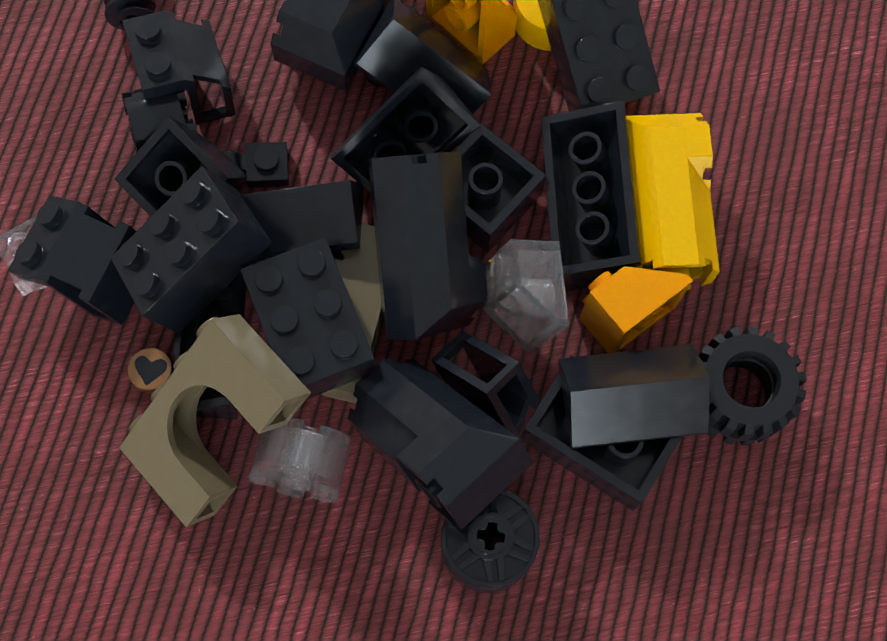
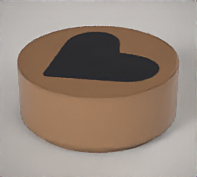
M146 348L140 350L131 358L128 365V376L140 391L152 394L159 386L166 383L171 376L173 363L163 351L156 348Z

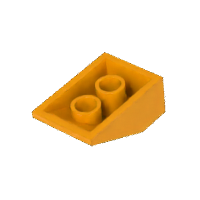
M426 0V16L481 65L487 62L515 36L518 15L507 0Z

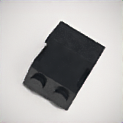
M160 11L122 20L145 99L186 90L196 125L236 115L230 84L210 21L201 19L202 25L176 20L174 13L168 11ZM194 79L218 84L224 106L201 112Z
M49 195L45 204L39 209L36 220L24 242L17 248L15 258L8 271L20 279L50 287L95 318L123 325L134 304V300L111 257L137 231L121 221L114 227L90 207L78 201Z
M462 331L434 356L431 361L447 385L518 437L523 444L524 442L519 434L528 408L530 406L535 409L539 400L519 361ZM463 348L480 379L449 360Z

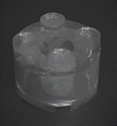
M291 418L284 426L260 434L248 477L249 481L274 487L275 483L279 484L277 492L290 497L303 498L304 491L311 492V497L337 503L350 453L351 437L323 425H320V429L305 426V420Z

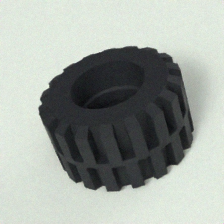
M737 327L729 329L724 336L721 333L715 336L699 353V357L710 375L709 428L707 433L709 436L714 438L719 433L723 435L722 442L730 445L736 440H740L741 446L751 445L756 440L760 443L789 424L790 420L797 416L801 410L798 405L805 400L806 390L800 389V386L807 382L806 373L797 371V367L802 362L798 354L793 357L788 354L787 350L791 346L785 340L778 344L773 341L776 334L768 330L761 336L758 335L757 327H747L743 333ZM740 367L755 374L764 389L763 406L756 408L746 407L733 400L727 393L723 383L724 369Z

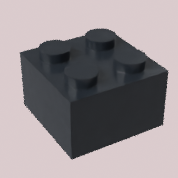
M480 124L455 151H461L467 236L488 253L542 195L546 175L483 124Z

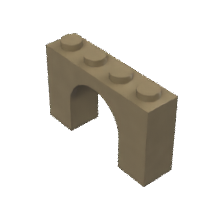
M240 314L221 318L213 317L200 326L196 333L198 338L189 351L183 353L175 361L173 373L166 383L159 386L150 397L151 404L142 415L130 424L128 428L130 433L119 447L185 527L215 516L237 488L235 482L206 450L198 434L196 411L204 390L207 387H211L222 393L258 434L286 425L311 394L307 387Z

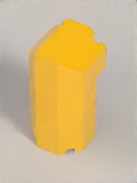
M701 113L626 116L641 265L636 268L688 274L692 280L701 278V286L711 284L720 270L710 194L711 179L703 180L705 168H712L713 163L708 122L702 121L703 115Z

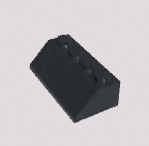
M621 100L541 117L553 276L567 290L588 287L598 276L606 271L613 275L624 266L635 268L640 266L641 257L624 101Z

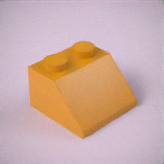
M627 266L622 267L613 275L606 271L588 286L590 292L583 299L585 305L579 319L607 353L619 352L674 310L693 280L688 274Z

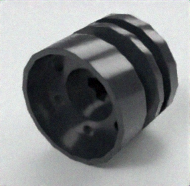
M504 490L463 529L457 531L448 521H444L440 538L441 558L449 575L462 587L478 593L501 592L515 585L534 563L540 545L539 525L531 508L516 494ZM486 528L495 529V537L502 539V542L495 544L493 550L484 549L485 542L477 539V535H484Z

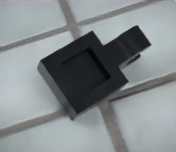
M287 142L245 143L246 154L222 150L247 176L246 183L248 188L289 186Z

